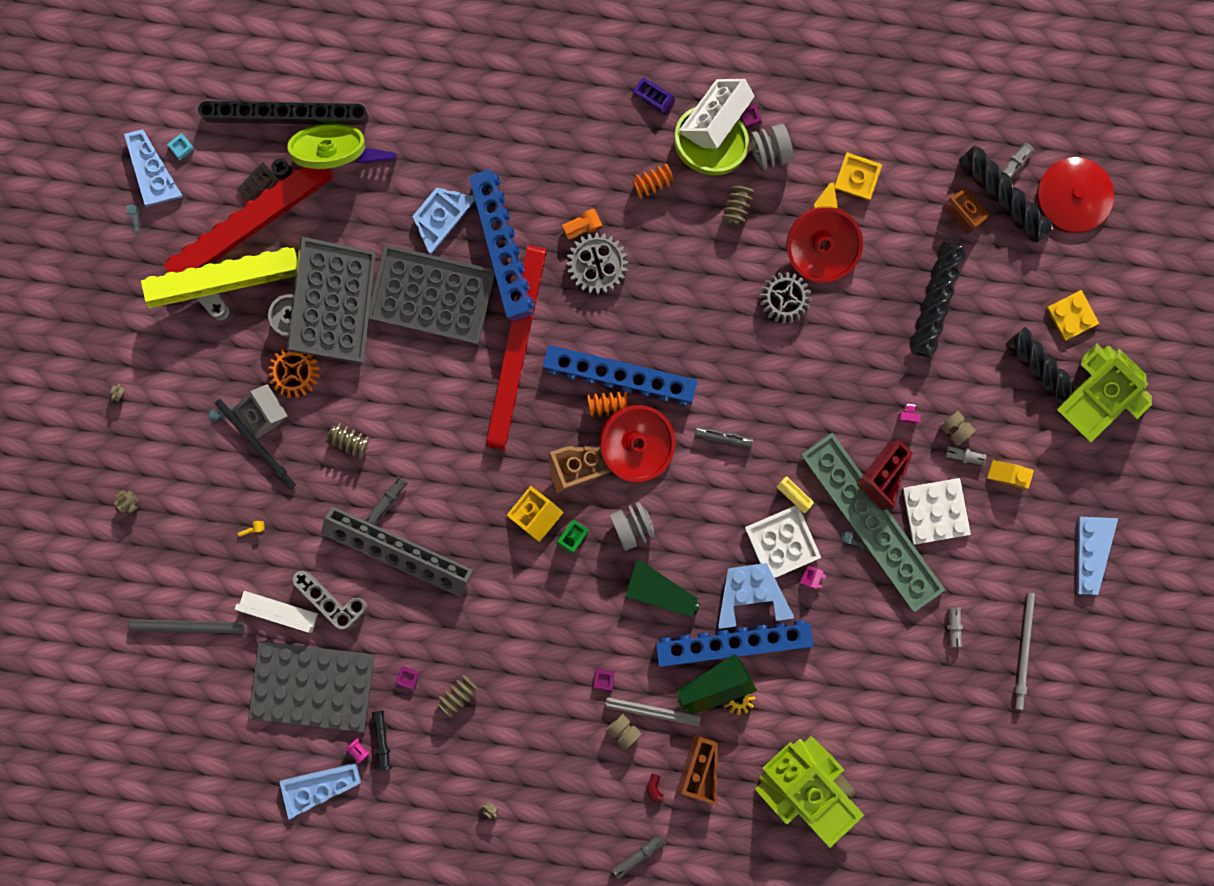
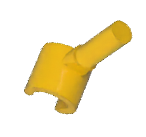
M254 521L253 528L239 532V537L253 532L264 531V521Z

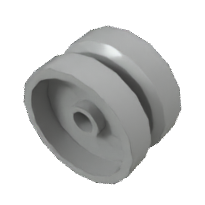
M292 294L278 297L272 302L268 312V319L272 328L287 339L290 327L289 318L292 311Z

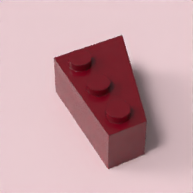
M901 440L887 443L856 484L882 511L895 508V499L897 493L901 490L902 486L900 484L903 475H906L913 454Z

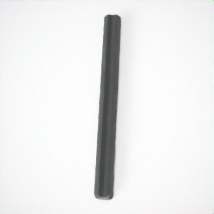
M130 619L128 624L130 631L242 634L245 629L243 622Z

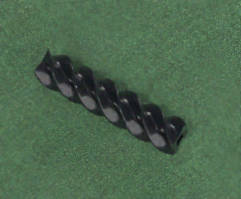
M974 145L959 159L962 169L972 174L976 184L984 187L987 195L992 200L998 201L1000 209L1004 213L1011 215L1014 224L1025 230L1029 240L1038 243L1053 229L1051 221L1047 217L1040 215L1038 207L1034 203L1027 201L1024 192L1014 187L1011 178L1002 174L995 162L988 160L987 154L982 148Z
M942 242L938 249V260L933 266L932 278L927 285V296L922 302L921 315L916 322V332L910 342V351L914 355L932 359L931 355L938 348L936 337L943 331L942 318L949 312L947 301L953 297L955 292L952 283L959 278L960 270L958 264L965 259L966 255L961 245Z
M1026 327L1022 328L1005 343L1010 351L1017 353L1018 360L1022 365L1030 367L1032 376L1036 380L1043 382L1045 391L1056 397V402L1059 406L1079 387L1077 384L1072 383L1066 371L1059 368L1057 361L1051 355L1046 354L1044 346L1033 339L1031 332Z

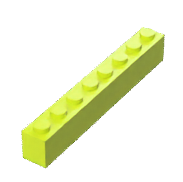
M285 247L276 252L266 251L257 256L248 255L234 261L225 260L220 264H206L197 269L187 268L183 272H168L164 276L159 277L149 276L145 280H141V284L149 309L296 277L297 257L294 248Z

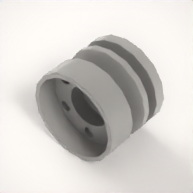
M783 123L771 126L770 136L767 135L764 129L760 130V136L757 131L751 133L753 155L762 171L767 170V162L770 168H774L775 158H777L780 165L794 161L790 137Z
M640 502L635 503L638 510L636 513H634L631 505L628 506L629 516L627 517L622 510L610 514L612 523L625 551L637 547L635 538L638 536L643 543H646L645 533H648L651 540L655 539L653 523L647 510Z

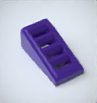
M644 77L632 91L633 94L664 115L675 102L672 94ZM646 85H648L649 87L646 89L644 94H642V90L645 88ZM652 90H655L649 98L648 95ZM660 94L661 96H660V97L658 98V100L655 102L654 100H655V99L657 98V96Z
M365 148L363 153L356 159V162L361 164L397 159V154Z

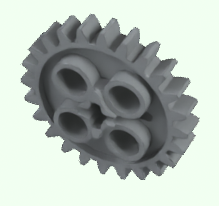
M596 232L595 238H592L589 233L587 240L581 237V244L575 241L576 249L570 248L573 255H567V258L572 260L567 262V266L572 267L568 270V274H574L571 277V281L577 279L575 285L578 287L582 284V291L589 288V294H591L594 289L597 295H599L600 290L603 289L606 294L608 287L612 291L614 290L613 284L620 286L618 279H625V276L621 273H627L628 270L623 267L628 265V261L623 260L627 257V254H621L624 247L618 248L619 241L613 243V236L606 239V234L604 233L602 238H599L598 232ZM592 248H595L598 262H600V269L603 275L602 280L599 277L597 266L593 265L595 260ZM606 248L609 250V254L601 256L599 250ZM588 253L591 259L589 261H582L581 255ZM607 266H612L614 268V272L612 274H606L604 272V268ZM593 271L596 273V277L588 279L586 278V273Z

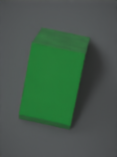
M572 520L556 544L573 555L589 530L575 520Z

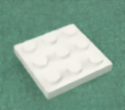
M960 478L902 488L913 545L971 535Z
M797 506L745 527L760 564L767 563L774 577L821 558L802 512Z

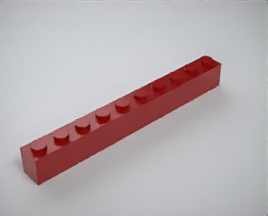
M295 168L290 176L278 180L270 190L262 191L260 197L256 200L248 201L239 212L234 211L229 215V219L214 225L212 231L201 234L196 242L184 246L182 252L170 256L163 266L168 272L178 273L183 272L187 268L197 269L206 264L215 263L334 179L335 176L329 168Z

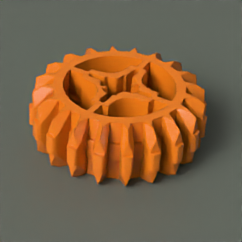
M281 349L282 355L280 356L275 353V357L278 359L276 361L270 360L274 366H268V370L273 371V373L268 374V377L274 378L270 381V384L276 385L274 387L275 391L281 389L280 394L282 396L287 392V397L291 398L294 392L295 397L299 398L300 391L304 396L307 395L305 389L307 388L312 391L313 388L310 387V384L317 385L313 378L320 377L319 374L314 373L320 370L318 366H314L318 361L316 359L311 360L313 355L291 351L286 353L284 349ZM294 357L302 358L300 362L298 361L295 364H290L286 361ZM307 364L308 376L305 380V378L302 376V371L304 370L305 365ZM281 365L285 368V374L282 376V380H280L279 376ZM288 366L294 370H297V375L300 378L294 375H290L292 373L290 372L291 370L288 368ZM293 380L301 383V385L296 387L285 386L286 383H290Z

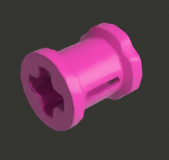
M358 738L345 749V752H349L355 758L357 765L370 754V751H366L360 745Z

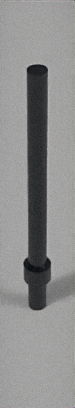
M221 399L217 400L215 405L273 469L274 475L281 479L290 490L293 489L296 484L287 475L288 472L285 468L278 465Z

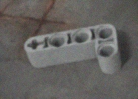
M298 571L293 576L294 585L338 629L350 628L367 610V603L361 598L351 599L343 607L307 571ZM300 576H306L305 581L308 584H314L309 587L305 583H300ZM315 588L321 591V595L317 599L312 596V591ZM329 601L334 604L332 612L326 610V604ZM356 601L362 604V609L359 612L353 610V604ZM342 615L348 618V623L345 626L339 623V618Z

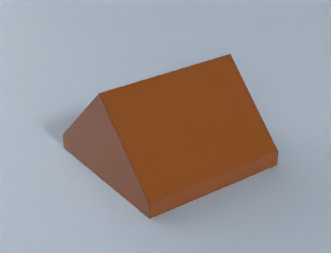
M966 187L952 196L943 205L967 235L990 217L988 212Z

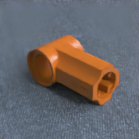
M590 209L582 213L580 217L563 224L562 227L568 240H572L582 234L595 232L602 228L603 225L596 210Z

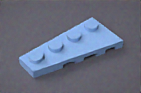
M143 129L124 134L145 207L183 198Z
M1078 517L1077 594H1099L1118 518Z
M349 764L281 780L280 786L288 820L360 784L361 779L357 764Z

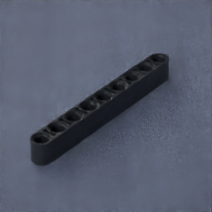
M203 101L198 106V113L209 123L364 125L369 119L366 108L362 104ZM211 108V114L205 115V111ZM226 109H231L229 115H223ZM250 109V113L247 116H242L244 110ZM263 110H269L266 116H261ZM288 110L286 116H280L281 111ZM302 110H306V111H307V113H306L305 116H303V117H299V116H298L300 111H302ZM326 111L323 117H317L318 112ZM344 111L345 113L342 117H336L337 112ZM358 111L364 112L360 118L355 117Z

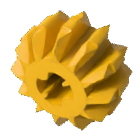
M746 695L741 698V703L738 701L735 703L732 700L725 703L724 707L732 705L729 709L730 713H733L735 708H737V715L741 714V708L745 713H748L745 706L748 705L750 708H753L754 705L749 703V700L754 701L755 697Z

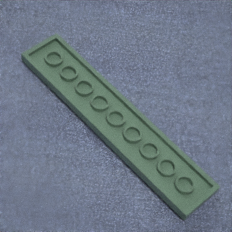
M833 433L801 454V457L912 612H916L945 591L888 509L882 511L856 485L863 474Z

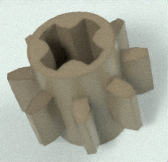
M122 490L115 495L117 501L114 504L122 513L126 511L132 513L138 509L136 503L139 502V499L131 490L127 493L125 490Z

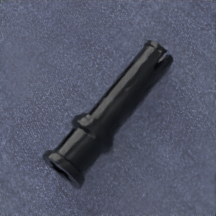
M384 710L372 712L375 738L373 754L376 756L377 765L375 771L393 769L389 758L391 749L387 746Z

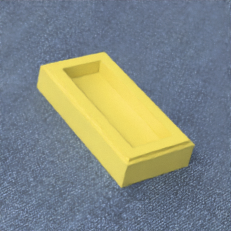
M785 477L777 486L804 514L814 503L788 477Z

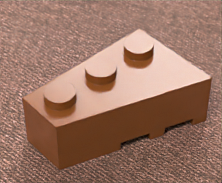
M694 734L677 791L682 795L718 806L717 742Z

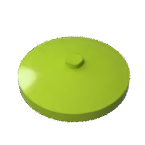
M696 107L684 113L676 125L673 138L676 152L687 166L703 174L723 175L732 172L741 165L748 152L749 136L740 119L737 120L718 148H702L679 132Z
M345 124L312 126L298 132L288 142L290 159L302 167L313 169H327L345 165L357 159L365 149V140L362 132L355 127Z

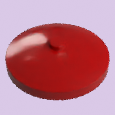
M1066 158L1053 164L1043 174L1037 188V203L1041 214L1051 221L1053 227L1067 233H1083L1094 229L1107 218L1114 202V189L1108 174L1098 164L1084 158Z
M831 206L816 207L799 216L791 226L786 241L787 255L794 269L804 278L819 283L833 282L849 274L859 262L863 251L862 232L857 222L847 212Z
M644 405L624 407L616 411L607 420L602 429L599 442L601 457L607 468L621 479L631 482L651 480L660 475L673 458L675 451L673 428L668 419L654 408Z

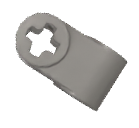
M219 293L197 298L209 314L217 320H225L229 316V308L221 299ZM218 307H220V311H221L220 313H217V312H218V311H217V308H218Z

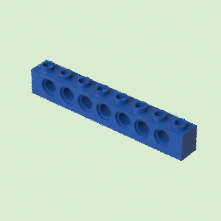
M491 169L471 175L469 179L506 316L513 322L534 315L532 309L535 307L534 302L528 294L530 287L528 281L523 276L525 269L523 263L518 258L520 250L518 245L514 243L513 237H515L513 227L509 225L510 214L508 209H505L503 203L506 202L505 196L499 188L501 184L500 178ZM492 189L491 193L486 195L487 190ZM497 206L496 210L490 213L491 208ZM501 223V228L495 230L496 225ZM506 241V245L500 248V244ZM511 258L510 264L505 266V261ZM516 276V280L510 284V278ZM521 294L520 299L515 302V296Z
M548 345L543 369L547 370L546 373L557 376L558 373L565 374V378L576 380V377L584 379L583 382L595 384V382L602 383L603 387L611 389L616 386L620 387L621 391H626L627 393H632L633 390L640 392L639 395L644 397L654 395L658 396V400L669 402V399L677 401L676 404L682 406L692 404L698 381ZM567 359L570 364L568 367L562 368L559 366V361ZM585 363L588 366V370L586 372H579L577 369L578 365ZM600 367L605 368L607 371L603 377H599L596 374V370ZM617 372H623L625 379L617 381L614 375ZM636 376H640L644 379V383L637 386L633 383V379ZM660 381L663 387L660 390H655L652 387V383ZM678 385L681 388V392L673 394L670 390L671 386Z
M805 620L794 621V625L786 626V622L776 623L774 628L760 625L755 626L756 630L748 631V627L737 628L735 633L721 630L717 631V635L710 636L709 632L699 633L697 638L683 635L678 636L679 640L671 641V637L660 638V642L656 643L658 665L661 667L729 658L734 654L738 657L814 647L811 623H805ZM789 630L796 632V638L793 641L787 639V632ZM771 632L777 635L775 643H769L767 640V636ZM751 635L758 637V643L755 646H751L748 643V638ZM732 637H736L739 640L737 648L729 646V640ZM712 640H718L720 643V648L716 651H712L709 647ZM694 642H698L701 645V650L698 653H692L690 650V646ZM674 645H680L682 648V652L678 656H674L671 653V648Z

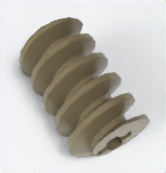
M733 186L731 188L732 193L728 197L730 200L726 202L727 207L723 211L725 214L722 215L721 219L730 226L743 228L739 224V222H745L741 215L748 214L744 210V208H750L746 201L753 200L749 194H755V191L744 186Z
M339 423L337 426L333 425L326 437V443L332 441V446L334 447L339 444L340 450L346 447V453L349 454L352 451V456L356 457L359 455V459H361L368 447L369 437L367 436L362 440V433L356 437L354 429L348 433V426L342 430V423Z
M462 675L464 682L456 680L457 688L452 685L450 686L451 693L446 690L444 691L446 698L438 696L440 700L438 705L450 718L453 717L452 711L456 713L459 711L457 705L464 707L463 700L469 702L471 701L469 695L476 696L475 689L480 692L477 686L465 675Z

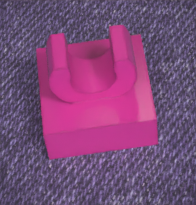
M907 404L905 406V412L898 414V422L914 424L920 422L921 414H914L915 404Z
M807 565L800 583L815 589L822 588L819 582L821 578L826 579V575L823 574L824 571Z

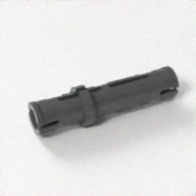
M699 426L696 429L695 438L730 445L732 448L734 446L749 450L752 448L753 438L743 437L734 432L730 434Z
M398 476L392 486L385 490L382 499L364 521L376 526L391 504L399 499V494L408 483Z
M657 834L656 837L648 843L640 845V849L613 868V873L618 879H621V877L646 858H651L654 852L663 845H666L665 841Z

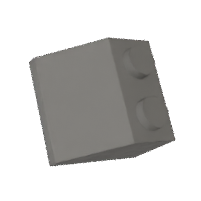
M268 384L250 391L233 408L242 424L256 439L278 426L287 417L284 408L280 405Z

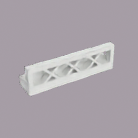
M248 591L243 592L240 604H236L235 610L308 633L313 632L318 613Z

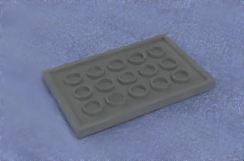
M306 237L300 238L287 351L361 364L364 362L376 251Z
M385 244L371 299L369 319L479 345L495 279V271L490 268Z
M259 641L248 719L365 732L375 654Z

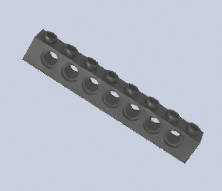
M335 507L331 508L324 519L320 534L459 597L462 596L468 585L473 570Z

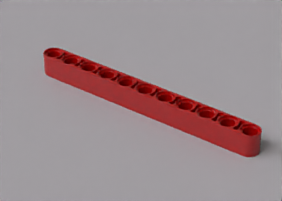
M528 245L523 264L525 269L523 276L528 281L530 287L528 294L533 299L534 306L536 307L547 249ZM517 294L516 301L520 299L521 294ZM534 315L511 322L486 447L506 450Z

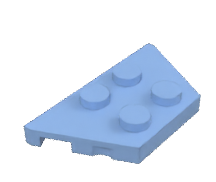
M436 187L412 216L431 255L476 202L474 195L469 196Z

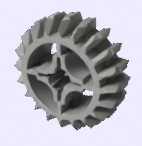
M786 272L785 278H783L782 274L778 273V280L773 275L771 276L772 282L766 280L765 284L767 287L761 288L764 293L760 294V298L765 300L761 301L760 305H767L763 312L770 311L768 318L775 315V322L782 318L781 322L785 324L786 318H788L789 323H793V316L798 321L800 320L799 314L804 316L806 314L804 309L810 308L805 302H811V298L806 297L811 291H804L808 284H800L803 278H799L796 281V274L789 278V272ZM779 284H788L787 288L783 291L773 290ZM793 287L798 290L801 301L797 300L798 298L792 294ZM789 290V292H788V299H789V300H787V301L784 303V305L782 306V303H783V297H782V296H784V294H786L787 291ZM770 295L774 296L773 298L779 302L778 310L772 305ZM788 305L798 306L792 312H783L784 308Z

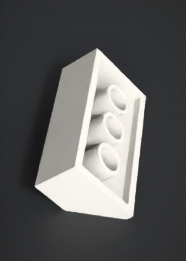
M716 79L680 128V134L702 148H718L755 97L746 79Z

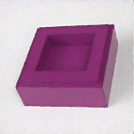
M756 104L748 106L740 116L745 128L762 123Z
M401 666L395 684L413 691L420 672Z
M596 669L593 688L612 691L615 671Z

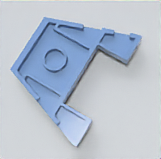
M767 563L728 568L718 625L719 629L737 626L734 606L773 601L776 621L794 618V614L788 606Z

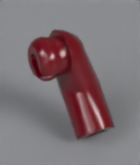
M652 773L646 791L652 802L661 803L664 795L657 788L661 776Z

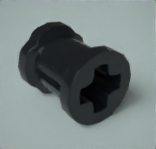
M279 158L273 161L271 168L277 178H287L291 175L292 170L284 159ZM283 166H284L285 170H281V171L279 172L278 169H279V168L282 169Z

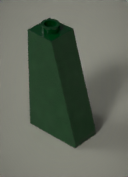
M636 560L625 597L690 617L698 613L700 603H697L698 598L642 561Z
M734 654L678 690L677 694L680 698L678 703L683 710L687 709L693 715L752 694L757 689L744 664Z

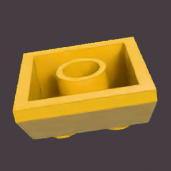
M530 486L507 516L540 542L564 512Z

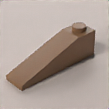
M567 446L549 453L550 475L557 493L612 473L601 457L600 448Z

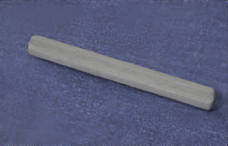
M607 698L605 707L609 709L693 726H699L701 719L698 715L614 698Z

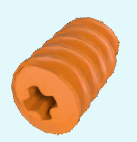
M666 163L663 164V170L657 166L656 173L650 169L649 176L646 172H642V179L639 175H635V181L632 179L635 191L640 199H642L643 192L649 196L650 189L655 194L656 187H659L662 191L663 184L670 188V181L674 183L672 173Z
M626 391L623 397H621L620 392H617L615 398L611 392L608 398L602 393L600 399L596 393L592 399L588 394L591 417L594 418L596 412L599 417H602L603 412L609 417L611 411L614 414L616 411L627 407Z

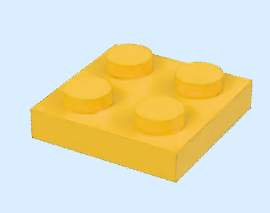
M846 152L834 186L835 190L870 201L882 164Z
M1082 290L1046 308L1063 341L1099 324Z

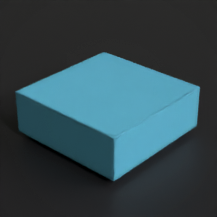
M182 133L167 144L179 160L195 149Z

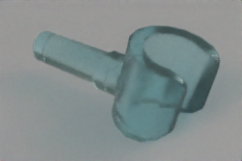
M127 205L126 214L132 215L134 230L140 231L138 224L139 208L135 205Z
M234 404L228 406L230 410L234 409L235 407ZM213 408L208 413L213 421H219L224 415L222 411L219 412L216 408Z
M843 532L842 541L844 543L853 544L866 551L867 547L864 544L853 540L854 533Z

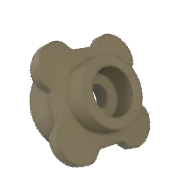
M120 384L117 387L113 385L108 395L112 397L110 401L119 402L125 388L120 387Z
M487 801L485 805L482 804L480 806L482 809L481 813L488 819H496L498 817L497 813L499 810Z

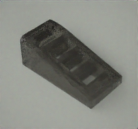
M261 163L239 186L237 191L247 201L255 200L262 191L266 190L278 178L264 163ZM263 172L268 176L267 179L261 175ZM258 177L263 181L261 185L256 180ZM252 182L258 187L256 191L250 185ZM248 188L253 194L250 196L244 189Z

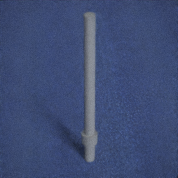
M1027 593L1018 685L1015 687V693H1017L1015 709L1022 710L1024 697L1027 694L1026 677L1035 600L1034 593Z

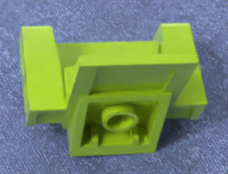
M1096 343L1081 360V365L1091 376L1085 379L1057 410L1092 442L1125 409L1138 419L1152 405V396L1145 390L1149 385L1146 374L1119 348L1116 351L1110 346L1102 349Z
M812 736L805 742L799 739L794 744L788 743L762 768L765 772L760 775L759 780L761 783L755 790L786 824L799 814L829 848L865 816L834 782L844 769Z

